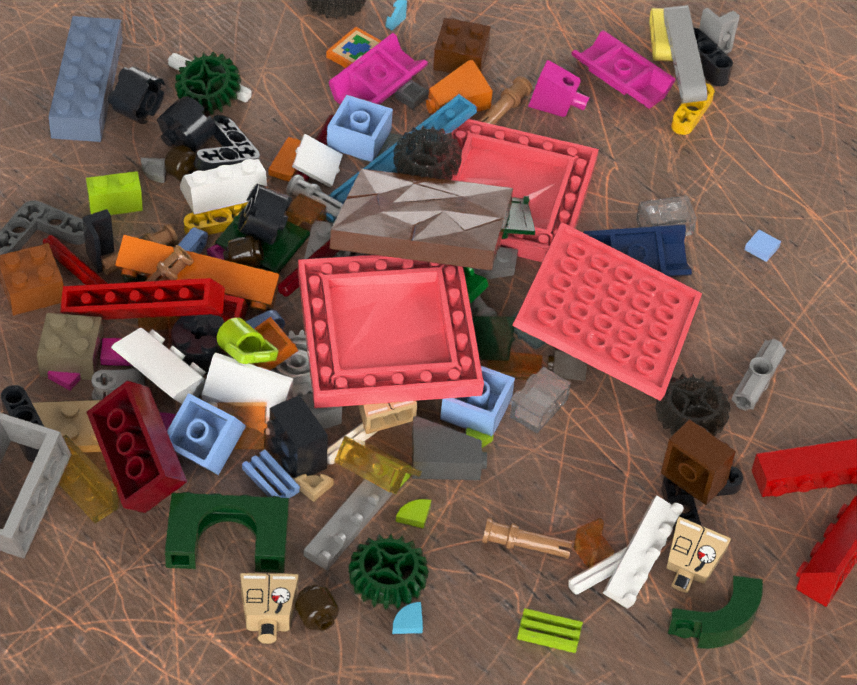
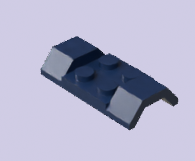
M685 224L583 232L669 277L692 275V269L687 263L684 245Z

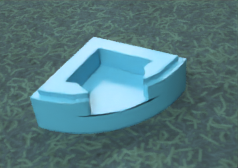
M397 0L393 4L396 8L392 16L387 17L386 28L393 30L406 19L407 0Z
M421 602L411 603L403 607L394 618L392 634L422 633Z

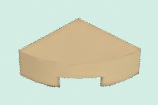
M303 474L293 479L300 486V492L313 502L331 488L334 483V479L325 474H320V476H306V474Z

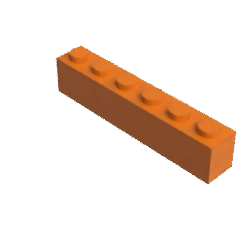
M123 235L115 266L122 270L121 274L124 276L137 278V275H141L148 279L157 270V264L160 261L166 260L174 252V247ZM185 250L194 262L192 265H187L177 274L178 278L176 280L211 278L225 287L224 294L245 299L246 302L251 303V308L266 311L267 307L274 308L278 284L281 282L280 274Z

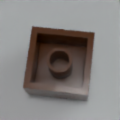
M444 18L435 46L433 70L452 73L467 61L473 60L480 72H482L489 48L491 26Z
M689 419L669 438L661 474L707 505L726 486L736 451L727 443L720 441L710 434L704 427L697 425Z

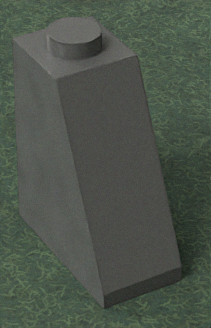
M413 416L412 479L480 480L481 470L487 469V452H482L481 440L427 419Z

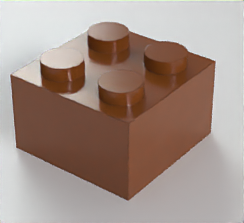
M48 243L0 255V282L13 316L61 303L64 286L63 280Z

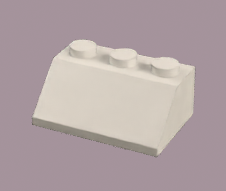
M248 159L242 163L221 165L215 169L199 170L192 174L184 175L180 183V189L193 214H199L249 202L246 200L255 184L267 187L266 171L259 159Z
M139 328L114 343L111 347L181 404H183L188 393L198 398L203 392L206 382L203 376L206 372L194 362L190 366L183 361L185 355L173 345L170 349L164 346L162 343L165 339L153 329L148 333L143 328Z
M215 352L202 392V400L234 416L247 427L269 435L270 431L267 425V421H269V408L293 398V378L252 364H241L234 358Z

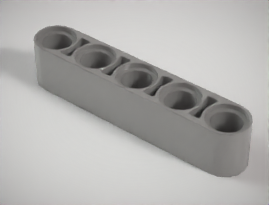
M689 6L664 8L665 28L681 102L683 104L706 101L707 87Z

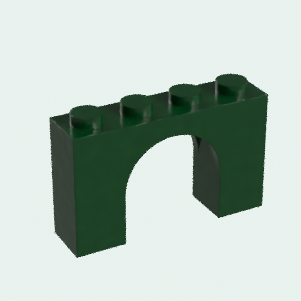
M172 493L165 544L166 568L196 569L198 543L203 532L220 522H236L249 528L256 538L255 572L285 573L289 498L278 496H235L219 493Z

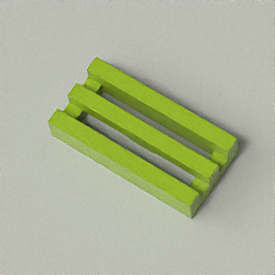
M524 608L517 639L576 653L583 622ZM526 628L542 631L544 634L526 630ZM555 635L572 638L573 641H572V640H568V639H564V638H560V637H555Z

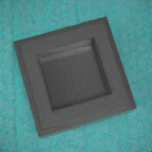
M409 80L395 91V98L412 109L429 97V90L412 80Z

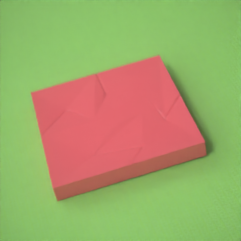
M468 119L447 135L431 178L513 188L514 198L529 196V208L535 227V235L509 233L508 238L501 239L499 247L518 249V257L542 262L561 222L576 229L596 166L599 149Z
M379 255L298 260V277L314 409L482 396L484 382L463 267Z

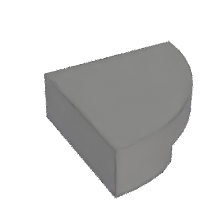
M141 158L143 173L153 181L165 183V159Z

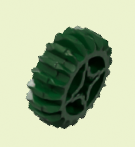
M214 51L210 56H207L205 52L199 58L194 55L191 62L185 60L186 67H179L180 74L175 75L177 82L175 83V90L178 99L184 96L194 99L204 107L203 114L209 111L213 116L214 110L217 109L223 112V106L231 107L230 100H237L236 93L241 92V77L238 68L230 58L226 59L223 54L217 57Z
M390 533L388 538L383 539L378 534L376 541L368 537L365 545L359 544L357 552H353L351 555V562L348 566V573H350L349 582L354 586L355 595L361 594L363 603L371 599L373 607L381 603L385 610L389 607V604H394L399 609L401 602L409 605L412 602V598L418 599L421 590H424L426 587V579L429 573L427 569L428 562L426 557H423L422 549L415 548L414 541L405 543L403 535L399 539H394L392 533ZM373 562L375 566L372 567V571L367 573L365 569ZM410 569L412 574L406 580H403L402 576Z

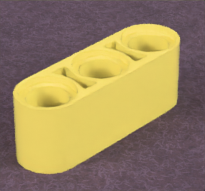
M651 8L650 35L653 61L673 62L665 28L664 8Z

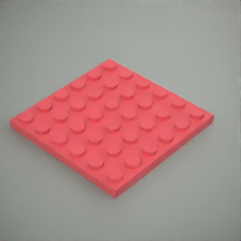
M561 222L512 326L661 401L667 390L702 293Z

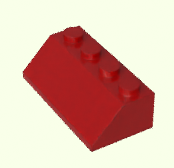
M857 496L853 498L849 505L843 504L836 517L838 519L837 523L831 522L823 535V538H825L824 542H817L810 553L812 559L809 563L804 561L796 574L800 578L796 590L825 607L829 605L857 563Z

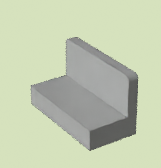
M705 8L702 12L699 30L727 54L732 51L740 16L735 11H731L718 17L709 8Z

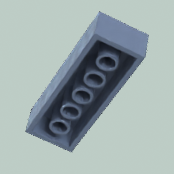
M84 16L72 17L48 116L52 139L101 142L109 107L108 97L112 92L123 42L121 20Z

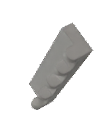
M370 472L304 549V557L328 571L394 493L395 482L393 478L386 475L382 479Z

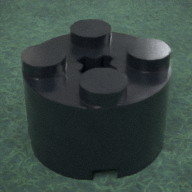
M136 66L129 69L124 67L118 75L119 81L115 90L109 94L108 103L112 105L115 112L140 124H145L148 121L144 119L148 115L154 116L163 101L164 91L161 90V84L165 86L164 80Z
M187 96L176 100L157 119V123L163 133L161 139L167 146L184 145L194 152L199 150L216 133V126L211 116L206 118L202 113L204 107Z
M255 184L246 201L249 202L246 209H242L237 230L247 236L251 235L257 240L273 245L278 234L277 230L282 231L287 223L288 216L284 215V213L288 210L292 197L264 185Z
M213 314L181 316L172 328V345L185 355L183 358L185 363L190 366L194 362L206 372L204 375L209 372L215 352L225 356L228 355L217 343L218 331L224 323L223 318Z

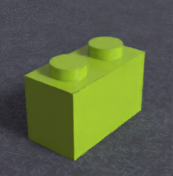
M138 171L86 178L91 214L105 209L109 211L110 215L143 211Z

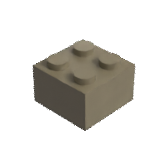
M47 313L37 351L40 376L48 377V371L80 373L81 379L91 380L93 374L97 372L102 339L104 338L102 317Z

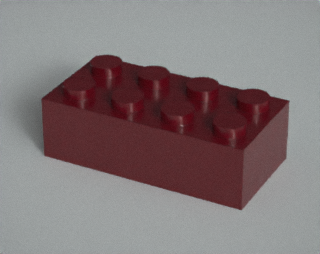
M127 380L86 412L123 508L146 513L187 483L149 387Z

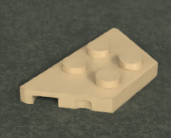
M101 400L32 403L43 425L46 428L61 433L70 453L101 452L86 413Z

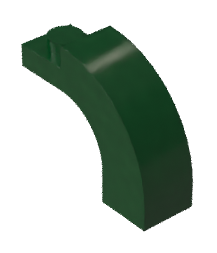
M733 576L728 591V604L717 611L700 612L672 608L668 622V634L677 635L681 638H697V648L701 649L718 648L735 642L750 629L754 622L762 598L763 579Z

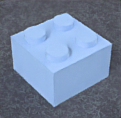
M346 95L327 126V146L335 151L372 162L377 157L392 130L393 109Z
M481 366L484 382L482 396L442 399L440 419L465 429L468 427L492 436L512 399L515 378Z
M188 393L167 433L175 453L219 476L246 425L234 416Z

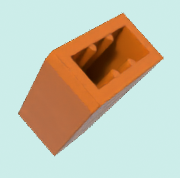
M469 60L429 88V98L426 100V107L430 114H434L460 94L477 107V112L491 108L493 91L475 62Z

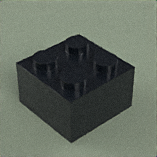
M298 395L270 407L269 421H267L270 438L267 439L270 450L274 454L277 453L281 458L284 470L288 474L291 473L295 479L303 474H306V476L314 475L327 469L328 434L302 397Z

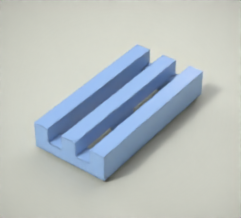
M266 450L260 452L259 457L253 456L251 462L245 461L242 463V470L267 497L291 498L300 492V486ZM257 467L282 495L279 496L254 468Z

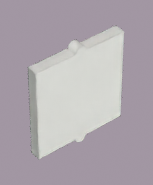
M304 134L299 147L295 150L297 154L292 167L331 187L336 174L340 172L338 167L343 154Z

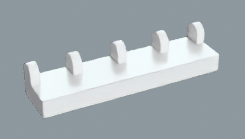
M659 496L653 498L603 594L627 609L634 605L637 599L636 596L642 585L646 582L655 560L658 559L667 537L671 534L678 516L684 509L681 504L673 503L671 505Z

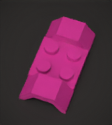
M604 30L600 32L594 44L584 52L572 51V56L587 66L591 73L623 95H630L648 109L663 100L675 82L674 77Z
M392 33L329 81V86L334 100L340 105L346 95L380 105L411 80L415 74L426 67L428 62L425 59L414 61L400 48L397 35Z

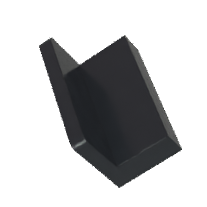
M107 209L82 217L86 254L97 273L103 272L101 256L115 252L112 219Z

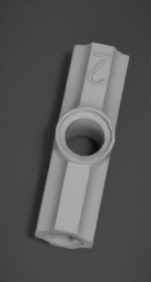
M775 339L765 340L756 357L750 361L746 374L732 396V401L735 402L738 408L744 411L748 409L753 410L762 393L768 388L773 374L786 353V349L780 341Z

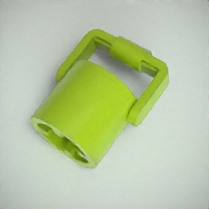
M229 319L220 327L217 334V343L237 362L251 364L277 360L278 349L266 339L264 340L263 336L243 319Z

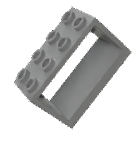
M0 413V463L11 441L39 450L4 528L0 529V551L24 559L70 459L71 453L59 431Z

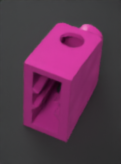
M547 60L528 107L564 117L567 115L570 106L584 111L590 97L577 92L581 82L579 77Z

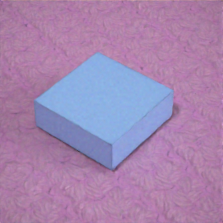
M758 230L747 242L745 250L767 262L778 250L781 241Z

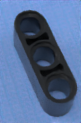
M693 27L705 79L714 86L722 87L727 85L731 75L733 60L701 30Z
M11 385L3 389L0 396L5 415L45 427L23 387ZM19 444L25 458L34 463L39 450Z

